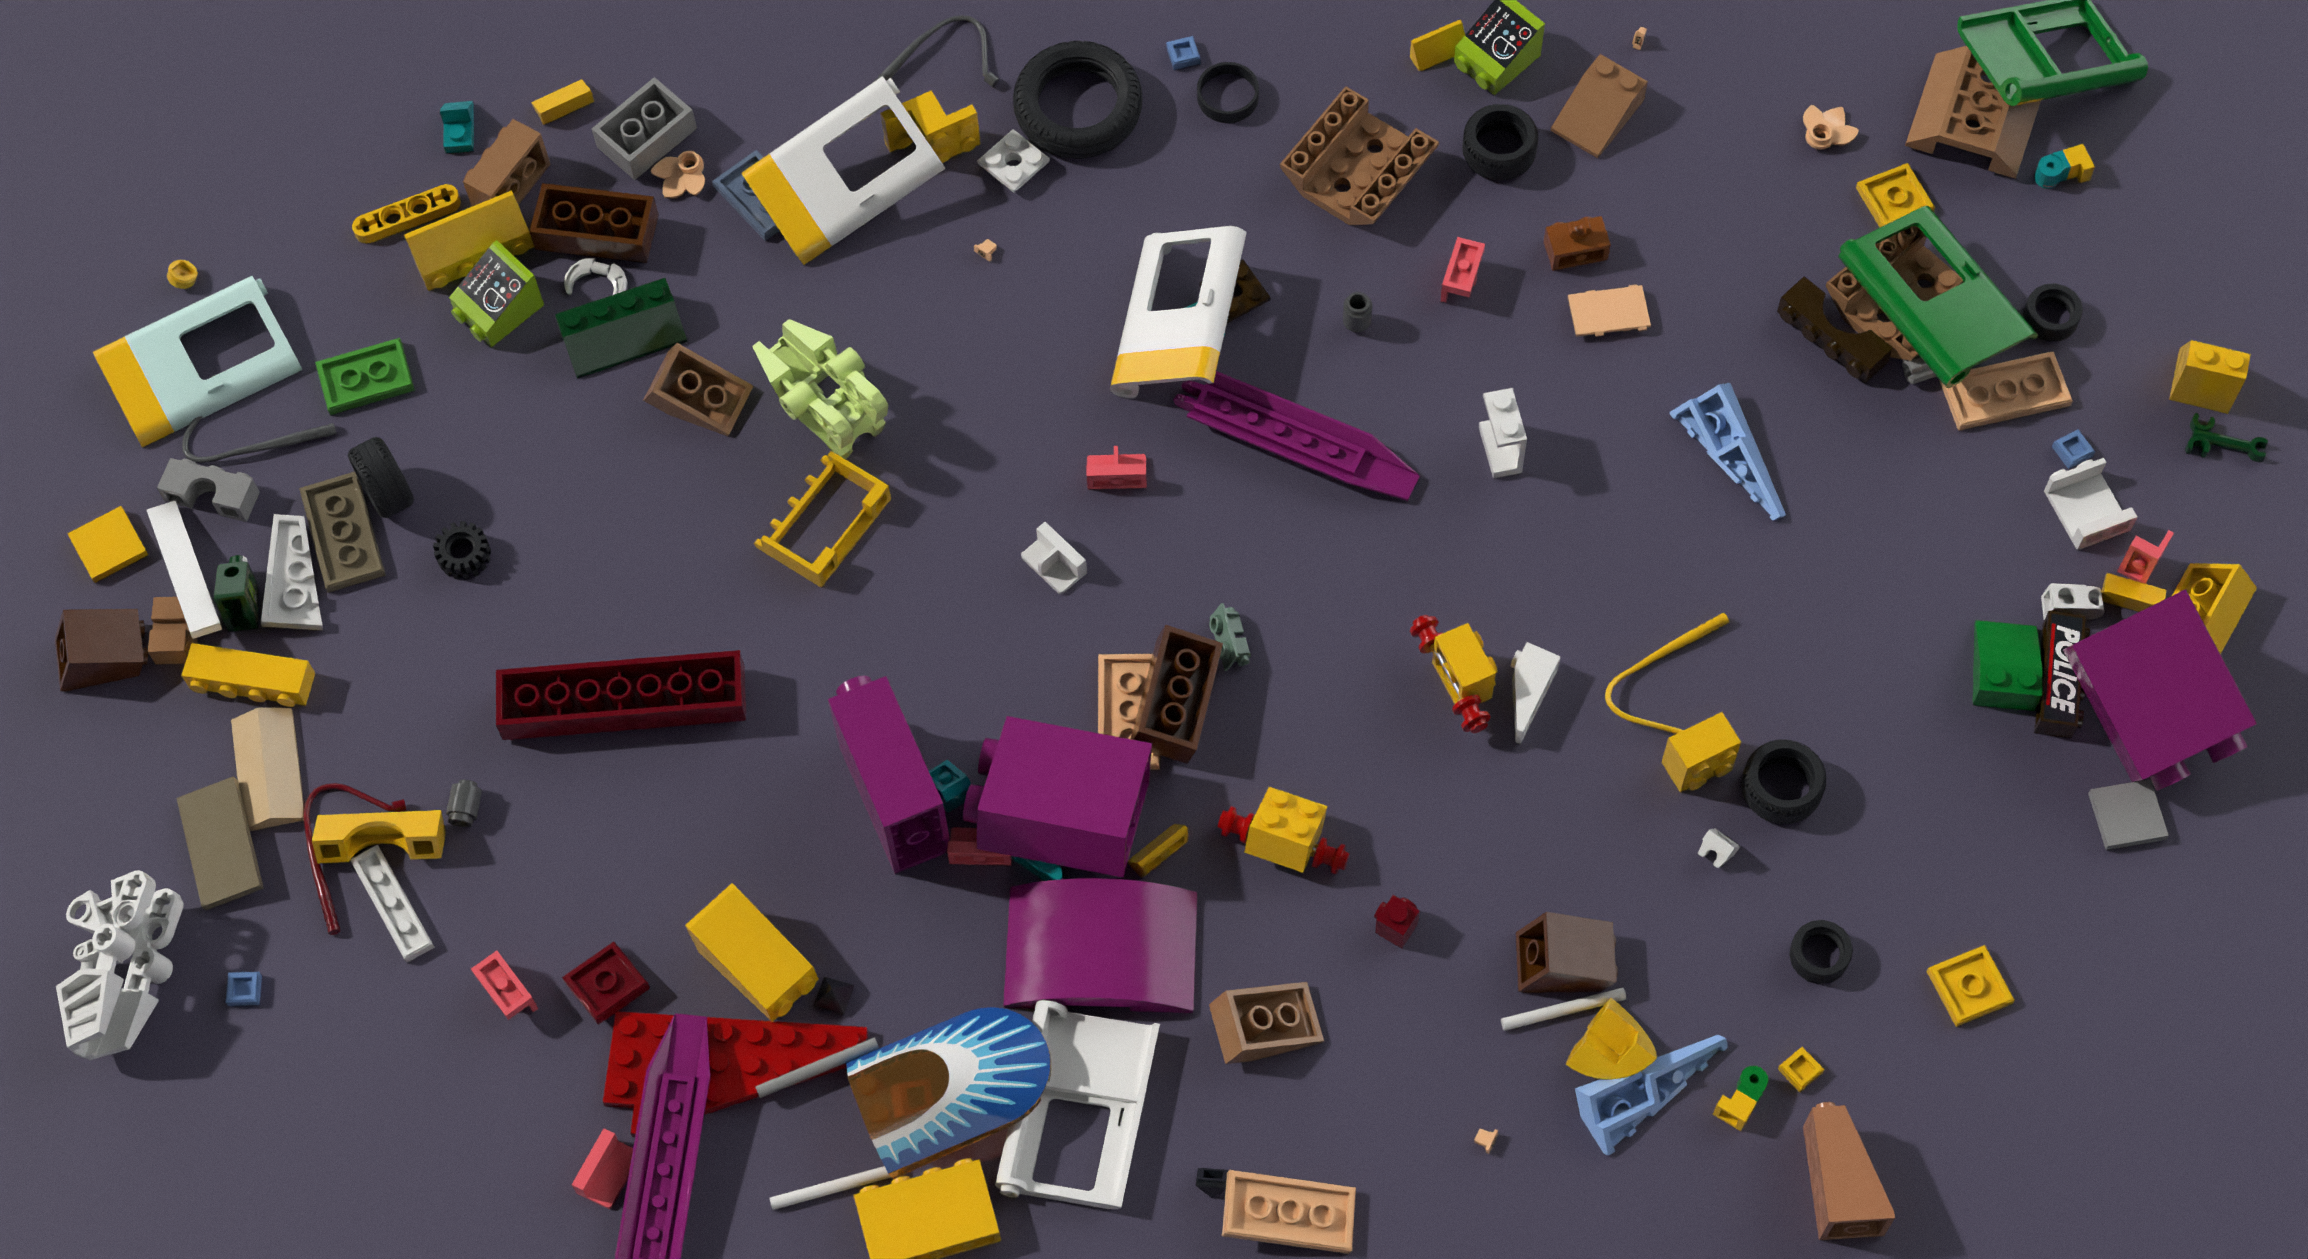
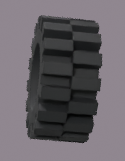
M460 521V527H457L454 522L450 524L452 529L449 531L446 527L441 529L443 536L437 534L435 537L437 543H433L436 560L446 575L450 577L452 574L454 579L459 580L460 574H462L464 580L470 579L469 573H473L474 577L479 575L478 568L482 571L487 568L485 562H490L489 554H491V548L480 527L476 528V525L471 522L467 526L465 521ZM460 543H470L473 545V551L467 557L454 558L451 555L452 549Z

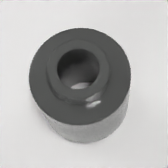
M1351 293L1344 301L1343 324L1350 331L1362 332L1371 324L1373 305L1371 299L1365 293Z
M463 779L459 780V783L452 784L446 810L448 823L459 827H471L473 821L477 819L482 789L477 787L476 782Z

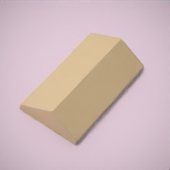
M256 708L232 719L237 778L250 831L304 821V799L292 708Z

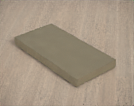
M351 472L299 488L327 592H333L386 576L362 485L356 473Z
M233 776L176 798L201 907L209 910L264 889L238 780Z

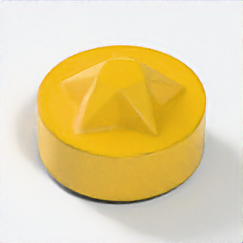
M186 260L173 261L169 265L167 279L176 288H190L196 282L197 268Z

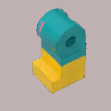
M2080 144L2042 157L2038 163L2034 179L2040 187L2046 189L2053 188L2059 182L2077 177L2079 183L2091 180L2095 166L2084 144Z

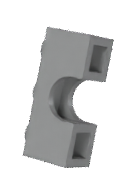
M170 458L157 486V490L165 502L169 503L176 500L177 505L191 509L201 494L209 491L216 492L212 503L219 516L243 522L248 521L260 493L253 478L248 474L225 472L222 468L214 465L209 467L201 466L185 458L182 460Z

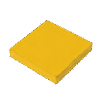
M1908 163L1857 182L1856 189L1879 227L1924 206H1929L1933 212L1935 210L1934 204Z
M122 506L67 533L94 583L149 555Z
M1985 945L1931 966L1926 971L1956 1027L2009 1006L2015 1001Z

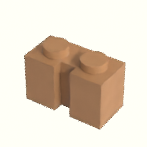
M154 597L151 616L153 629L150 630L148 653L155 664H185L191 643L198 644V640L191 637L178 597Z

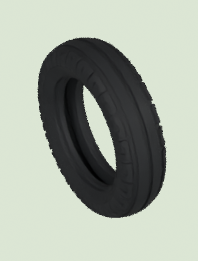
M1090 41L1062 42L1040 51L1028 61L1020 72L1013 93L1014 113L1020 128L1028 139L1037 147L1050 154L1074 159L1095 157L1120 145L1135 128L1141 114L1143 102L1141 84L1130 63L1115 50ZM1084 71L1094 73L1103 77L1112 85L1117 94V102L1112 112L1095 125L1083 128L1064 127L1048 119L1039 107V96L1048 82L1068 72Z

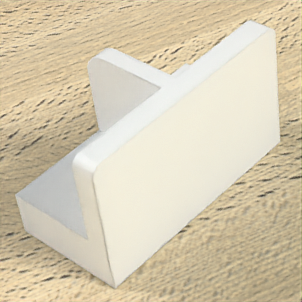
M1044 522L1036 529L1037 540L1021 553V558L1058 594L1062 595L1087 574L1086 560L1052 527Z

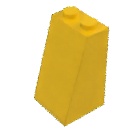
M733 883L685 925L698 952L771 1022L787 1014L792 1004L802 995L808 994L819 980L814 967Z

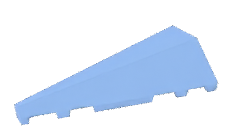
M1731 383L1719 384L1698 398L1690 399L1669 412L1673 419L1678 420L1688 430L1687 433L1692 438H1696L1708 450L1706 453L1735 483L1741 484L1751 495L1750 498L1755 503H1759L1771 515L1770 519L1772 521L1786 516Z
M1715 1035L1657 1057L1651 1065L1634 1075L1619 1079H1599L1575 1088L1580 1117L1602 1152L1608 1156L1615 1152L1614 1146L1625 1136L1631 1137L1637 1132L1635 1127L1647 1116L1653 1117L1687 1086L1686 1080L1697 1070L1703 1071L1708 1066L1706 1062L1719 1050L1725 1051L1728 1048L1726 1038Z

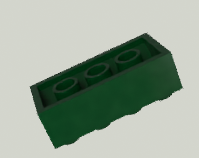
M666 278L555 314L577 379L673 347L676 343L688 342Z

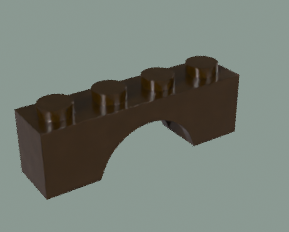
M1805 276L1802 277L1781 297L1777 312L1786 323L1792 324L1800 330L1808 341L1814 342L1822 348L1830 359L1836 360L1843 365L1852 377L1859 378L1866 384L1889 362L1893 347L1872 330L1862 333H1846L1832 326L1826 319L1823 311L1826 293Z

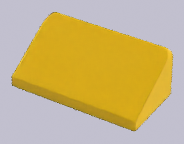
M1454 21L1411 40L1410 58L1419 71L1426 70L1454 57L1455 46L1465 36L1462 21Z
M581 79L531 103L543 125L593 103L594 99L590 88Z
M2106 573L2102 588L2103 602L2140 612L2166 598L2165 589Z
M1173 824L1130 858L1128 864L1141 878L1145 877L1188 842V828L1185 825Z

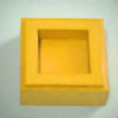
M1803 1046L1778 1067L1780 1073L1799 1093L1823 1074L1825 1070Z

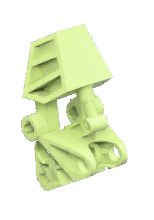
M789 319L782 324L783 336L778 339V343L772 348L768 349L760 341L752 347L773 389L778 395L779 402L784 411L793 420L798 418L832 452L847 459L853 452V443L859 435L868 432L873 437H876L883 431L886 424L883 418L887 416L888 403L881 392L865 378L862 371L865 369V364L853 348L848 347L838 355L832 336ZM830 376L840 385V388L835 389V393L826 398L823 395L824 392L817 384Z

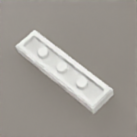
M376 845L352 858L350 861L406 963L435 948L379 846Z

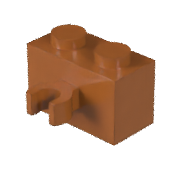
M1602 216L1593 218L1583 217L1578 221L1567 223L1557 222L1547 226L1545 229L1544 245L1552 271L1608 260L1611 244Z

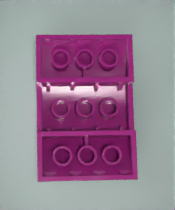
M1103 878L1049 880L1010 887L1004 1008L1035 1009L1037 1001L1046 1000L1057 1002L1066 1008L1067 1005L1130 1007V1011L1193 1013L1197 892L1152 882Z

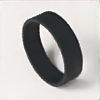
M1221 62L1210 66L1201 74L1197 83V101L1201 111L1210 119L1221 123L1239 122L1250 116L1257 107L1259 100L1258 80L1255 74L1246 66L1235 62ZM1234 74L1250 82L1255 90V95L1241 109L1221 111L1205 102L1201 95V90L1215 76Z

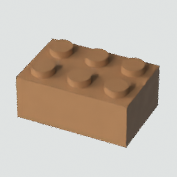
M514 119L511 120L507 127H503L500 130L495 142L490 148L484 150L476 166L465 175L463 184L471 206L511 190L518 205L551 165L541 133Z

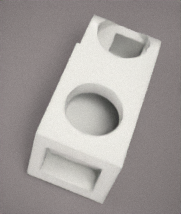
M2051 583L2041 596L2044 620L2048 611L2086 616V620L2096 619L2104 614L2102 591L2098 587Z

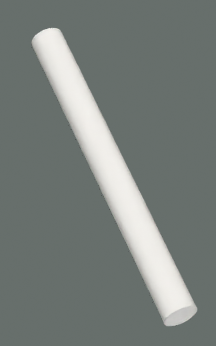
M1619 988L1501 1018L1502 1028L1506 1031L1604 1006L1610 997L1616 1002L1626 1000V993L1624 988Z
M885 1166L770 1197L772 1210L898 1176V1172L895 1170L888 1173Z

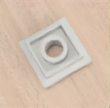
M1014 129L977 160L982 168L1013 193L1050 161L1049 157ZM1011 160L1021 162L1018 166L1007 165Z

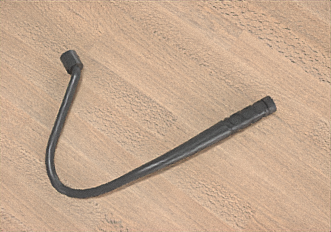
M959 15L939 22L914 40L873 82L882 76L885 80L892 78L925 40L943 26L955 21H968L977 27L982 42V72L985 77L984 81L991 87H994L998 83L999 78L992 72L988 73L987 37L984 27L973 17Z
M200 416L195 418L187 428L182 441V449L186 458L198 463H207L232 456L294 445L336 435L337 433L334 423L221 454L197 457L189 452L188 442L191 433L202 418Z

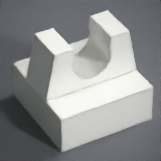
M1714 828L1709 829L1703 837L1698 854L1701 857H1705L1710 850H1714L1717 853V859L1713 865L1716 868H1721L1731 857H1734L1741 846Z

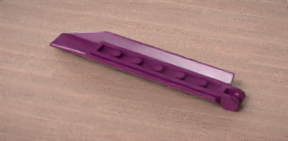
M1216 371L1214 383L1203 385L1192 380L1183 381L1182 389L1188 394L1190 393L1198 397L1197 400L1184 396V394H1177L1173 399L1175 405L1190 411L1187 414V418L1354 486L1408 501L1420 478L1418 473L1372 434Z
M675 1013L646 1070L615 1259H681L710 1082L707 1016Z

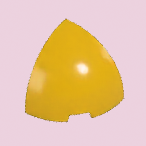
M1610 997L1587 1026L1588 1030L1573 1047L1566 1065L1589 1077L1619 1079L1644 1070L1657 1059V1054L1652 1041L1639 1023L1619 1003Z

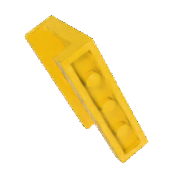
M971 1158L962 1159L955 1162L954 1166L943 1170L940 1167L925 1170L921 1176L911 1179L909 1176L898 1177L892 1180L889 1185L882 1187L878 1185L866 1186L860 1190V1193L854 1194L870 1259H940L1001 1241L980 1159L974 1161Z

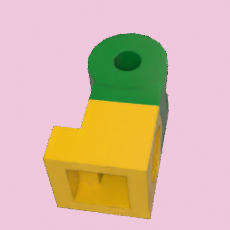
M1758 1066L1746 1067L1739 1077L1736 1085L1737 1090L1732 1098L1729 1099L1722 1095L1712 1115L1741 1131L1767 1087L1768 1075L1766 1071Z

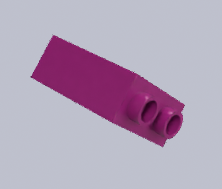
M2186 589L2063 649L2132 782L2149 777L2156 791L2191 775L2184 762V759L2206 749L2212 762L2215 763L2248 747L2241 732L2257 723Z
M857 676L845 681L837 688V696L828 699L839 747L894 874L947 853L950 837L943 802L887 677L884 676L872 681L869 676Z
M1006 716L1000 739L985 738L982 744L978 773L987 775L985 786L970 784L966 794L963 820L977 823V849L1124 877L1150 783L1152 743Z

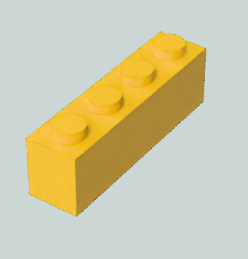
M191 643L181 676L188 687L197 693L205 694L207 691L218 692L228 698L244 696L256 702L270 700L277 701L283 706L294 707L295 704L306 706L315 672L307 660Z

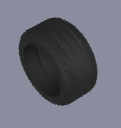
M1509 104L1485 106L1477 110L1465 125L1462 151L1466 163L1475 173L1487 179L1503 181L1517 178V176L1524 174L1535 160L1538 146V130L1532 118L1522 109H1518V107L1509 106ZM1502 130L1517 136L1523 146L1510 154H1495L1484 149L1477 140L1487 132Z
M373 437L349 450V461L380 517L389 518L413 504V494L382 438Z
M1787 739L1769 741L1758 747L1750 755L1742 775V793L1749 808L1762 819L1765 818L1766 821L1775 822V824L1797 823L1809 817L1819 806L1826 787L1825 768L1818 755L1811 751V748L1802 745V743ZM1781 763L1793 766L1805 776L1809 785V792L1796 800L1775 798L1762 787L1758 778V772L1771 764Z

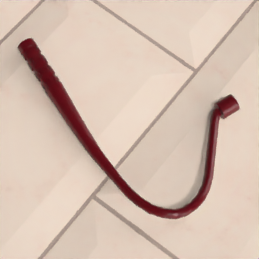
M339 783L321 785L315 788L308 796L303 813L307 850L329 935L338 934L341 929L337 921L327 882L320 863H317L312 844L310 808L314 798L322 791L338 789L351 793L384 810L394 812L407 811L404 799L391 802L392 805H388L357 789Z

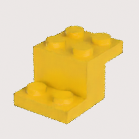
M932 90L901 103L942 163L962 152H969L981 144L978 116L973 105L946 116ZM891 108L880 112L885 144L890 152L906 148L910 143H913V140Z

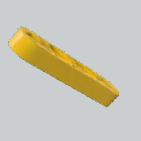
M449 184L440 185L358 216L353 221L352 230L357 240L361 243H372L456 211L460 207L461 198L456 187ZM449 195L451 200L449 202H445L443 197ZM432 200H434L436 203V207L434 208L431 202ZM418 204L428 206L427 210L423 213L417 214L413 212V208ZM391 214L401 216L400 220L394 224L386 222L387 217ZM379 220H380V222H381V224H382V227H380V228H379V226H378V224H377V221H379ZM368 226L370 231L364 232L363 227Z

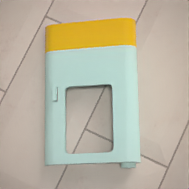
M253 276L245 278L93 351L142 448L190 425L197 417L202 416L204 418L302 370L264 298V295L268 294L260 278L257 280ZM246 304H254L275 342L274 347L207 380H202L181 343L182 335Z

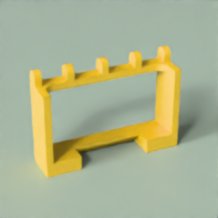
M830 451L828 456L824 455L820 460L826 466L820 476L815 478L812 475H808L805 478L806 483L811 487L799 501L792 496L789 498L787 503L793 507V510L785 520L780 522L777 519H773L770 522V526L776 530L770 538L763 535L761 539H757L754 542L756 548L821 588L891 500L889 485ZM837 472L869 493L862 500L863 509L831 549L826 546L814 563L811 564L778 543L831 476Z

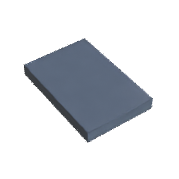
M755 150L714 179L712 184L722 197L766 241L780 230L741 174L763 158Z

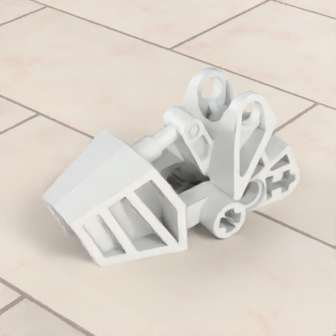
M133 871L111 880L112 897L101 901L98 894L89 890L74 899L67 909L66 918L68 922L93 934L92 939L77 945L73 951V957L81 962L80 970L56 986L67 1048L75 1055L88 1060L129 1050L159 1001L148 994L150 983L161 984L165 982L173 970L170 959L158 953L157 949H162L171 942L184 902L181 896L171 889L164 888L155 892V880L143 871ZM86 905L85 914L81 918L75 919L76 910L80 906ZM162 926L161 935L157 939L152 940L153 932ZM132 955L124 988H121L124 979L114 974L116 963L123 964V961Z

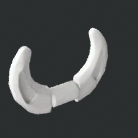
M585 258L569 268L565 274L564 287L566 293L572 295L575 282L580 277L590 275L591 272L607 276L614 287L613 295L626 291L628 282L624 271L618 265L613 263L610 266L596 262L595 258Z

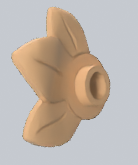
M1810 105L1803 115V123L1807 128L1806 141L1815 149L1822 150L1831 145L1843 146L1849 144L1856 138L1859 131L1853 126L1845 125L1843 107L1833 108L1822 113L1817 107Z
M694 151L682 152L678 158L665 157L651 169V174L665 179L663 182L664 198H678L686 191L696 196L705 185V178L702 174L704 162L702 157Z

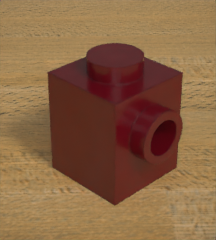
M1392 895L1388 903L1383 901L1375 912V933L1402 949L1418 925L1420 910L1409 899L1404 897L1399 899Z

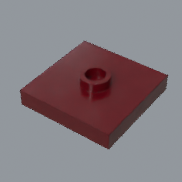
M614 941L562 977L564 983L598 1025L650 989L648 982Z

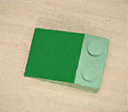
M1975 620L1973 705L2035 711L2042 697V662L2037 626Z

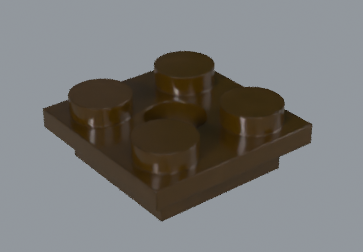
M1244 259L1241 260L1234 290L1242 292V295L1232 297L1227 323L1271 300L1270 295Z

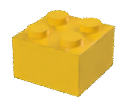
M1720 712L1669 737L1662 758V764L1679 792L1689 788L1691 791L1703 786L1707 779L1715 775L1717 777L1725 776L1733 770L1741 741L1723 712Z

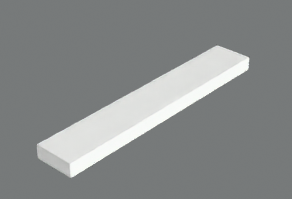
M176 500L147 509L192 639L222 630Z

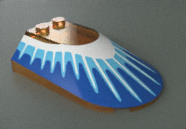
M995 1007L979 1008L965 1012L846 1062L848 1081L867 1131L892 1179L927 1165L1023 1120L1040 1103V1097L1045 1090L1046 1084L1050 1082L1052 1069L1050 1050L1039 1029L1021 1014Z

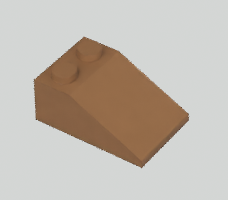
M1600 54L1582 76L1552 125L1551 131L1594 157L1599 158L1644 101L1648 81Z
M676 343L666 354L643 401L668 415L728 436L753 385Z
M1307 982L1226 990L1209 1004L1225 1064L1255 1061L1324 1042Z

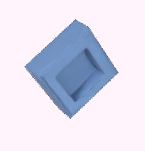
M1193 36L1166 42V49L1173 70L1201 64L1200 55Z
M2079 429L2054 441L2052 448L2068 469L2092 458L2095 454L2094 449Z
M228 973L225 1003L228 1006L260 1005L261 973Z

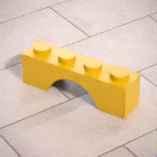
M441 810L317 815L312 844L317 863L349 862L357 852L375 844L397 845L408 853L410 860L442 858L446 829Z

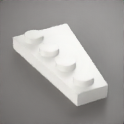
M274 514L261 616L262 627L323 630L304 516Z

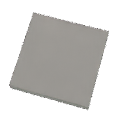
M2150 779L2090 789L2088 795L2106 850L2157 842L2168 838L2167 828Z

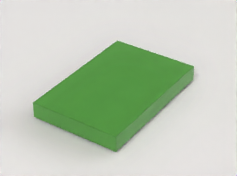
M400 338L315 362L330 415L415 391Z

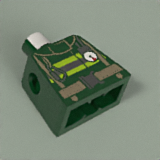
M241 555L232 556L229 559V563L217 566L214 600L228 632L258 628V586L247 558ZM236 599H240V604L236 603Z

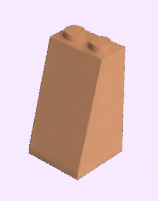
M1833 1102L1817 1104L1816 1107H1812L1803 1126L1819 1240L1885 1236L1895 1219L1894 1210L1846 1106H1835Z

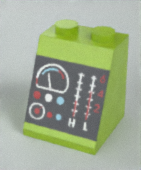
M1494 0L1455 46L1454 63L1461 72L1467 73L1475 79L1482 89H1487L1495 96L1541 56L1545 23L1517 0Z
M497 240L488 248L449 297L453 306L451 313L455 319L461 324L464 322L468 324L473 336L479 342L484 340L491 347L544 306L535 276Z

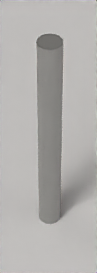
M874 1037L755 1087L759 1097L762 1098L879 1049V1046Z

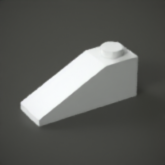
M1528 642L1522 652L1516 651L1510 667L1514 668L1512 684L1515 742L1519 744L1522 743L1558 671L1560 656Z

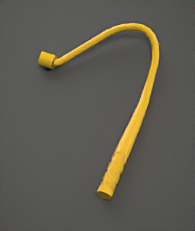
M1725 613L1719 614L1669 642L1639 663L1617 675L1608 684L1605 692V700L1609 708L1617 716L1633 723L1674 734L1683 731L1679 728L1624 713L1612 702V690L1618 682L1632 673L1728 624L1729 619Z

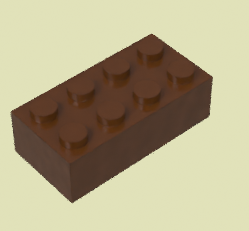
M542 183L529 232L535 250L647 263L659 213L654 196Z
M1165 624L1156 640L1131 740L1152 743V753L1188 764L1198 747L1223 643Z

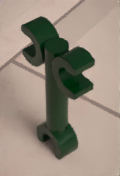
M2195 413L2192 417L2190 428L2193 432L2185 447L2186 454L2190 455L2193 446H2199L2202 449L2201 457L2205 458L2210 451V444L2246 452L2251 460L2263 462L2266 453L2259 452L2255 447L2265 449L2268 444L2266 438L2256 437L2252 441L2213 433L2211 431L2215 425L2214 417H2210L2207 425H2201L2198 422V413Z

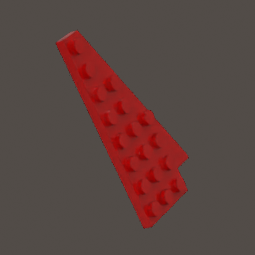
M619 1011L615 1013L603 1104L608 1107L634 1108L630 1132L632 1137L636 1135L646 1070L674 1015ZM707 1017L710 1082L704 1115L757 1098L759 1095L755 1086L867 1041L868 1028ZM846 1063L796 1084L847 1068Z

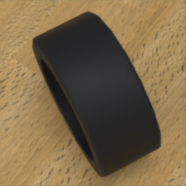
M2057 283L2044 284L2037 287L2029 295L2023 312V318L2038 334L2037 338L2049 342L2062 341L2070 337L2077 329L2083 307L2078 295L2067 286ZM2043 301L2057 302L2067 309L2070 314L2069 320L2063 324L2046 322L2037 314L2036 306Z
M1815 920L1801 926L1794 935L1789 956L1791 965L1798 975L1809 982L1824 984L1831 983L1843 975L1851 961L1853 948L1850 937L1839 925L1826 920ZM1819 935L1835 942L1840 952L1839 960L1835 965L1830 968H1819L1807 962L1803 956L1802 948L1804 942L1811 936Z

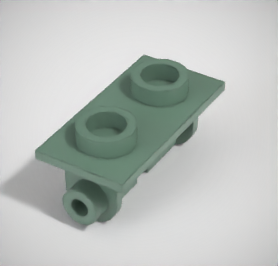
M1221 603L1211 615L1209 625L1216 641L1223 643L1219 659L1222 660L1224 671H1228L1234 662H1237L1239 666L1249 664L1251 653L1246 637L1235 638V635H1242L1244 633L1239 612L1235 611L1233 607L1225 609L1224 603Z

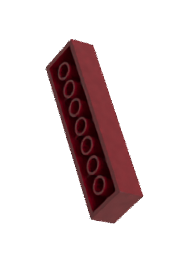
M740 650L496 670V727L502 740L746 721L745 665Z

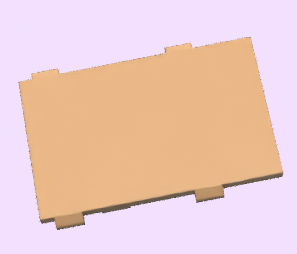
M1628 285V287L1601 291L1589 290L1585 293L1568 295L1576 337L1594 334L1595 337L1604 336V333L1630 331L1633 329L1645 331L1648 327H1651L1642 285Z

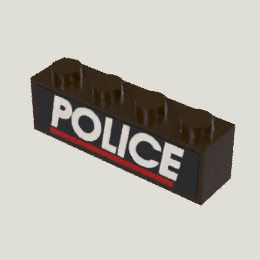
M2048 611L2043 622L2040 651L2042 662V697L2036 707L2034 729L2036 734L2071 739L2076 729H2081L2084 711L2079 710L2080 701H2083L2085 692L2063 649L2089 637L2090 629L2085 627L2086 616Z

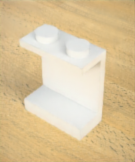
M1513 388L1483 393L1490 420L1479 422V430L1493 478L1522 473L1527 437Z
M2104 458L2096 461L2086 460L2074 469L2068 471L2062 469L2053 473L2049 477L2044 490L2077 550L2131 531L2137 519V515L2132 507L2122 511L2101 473L2107 463Z

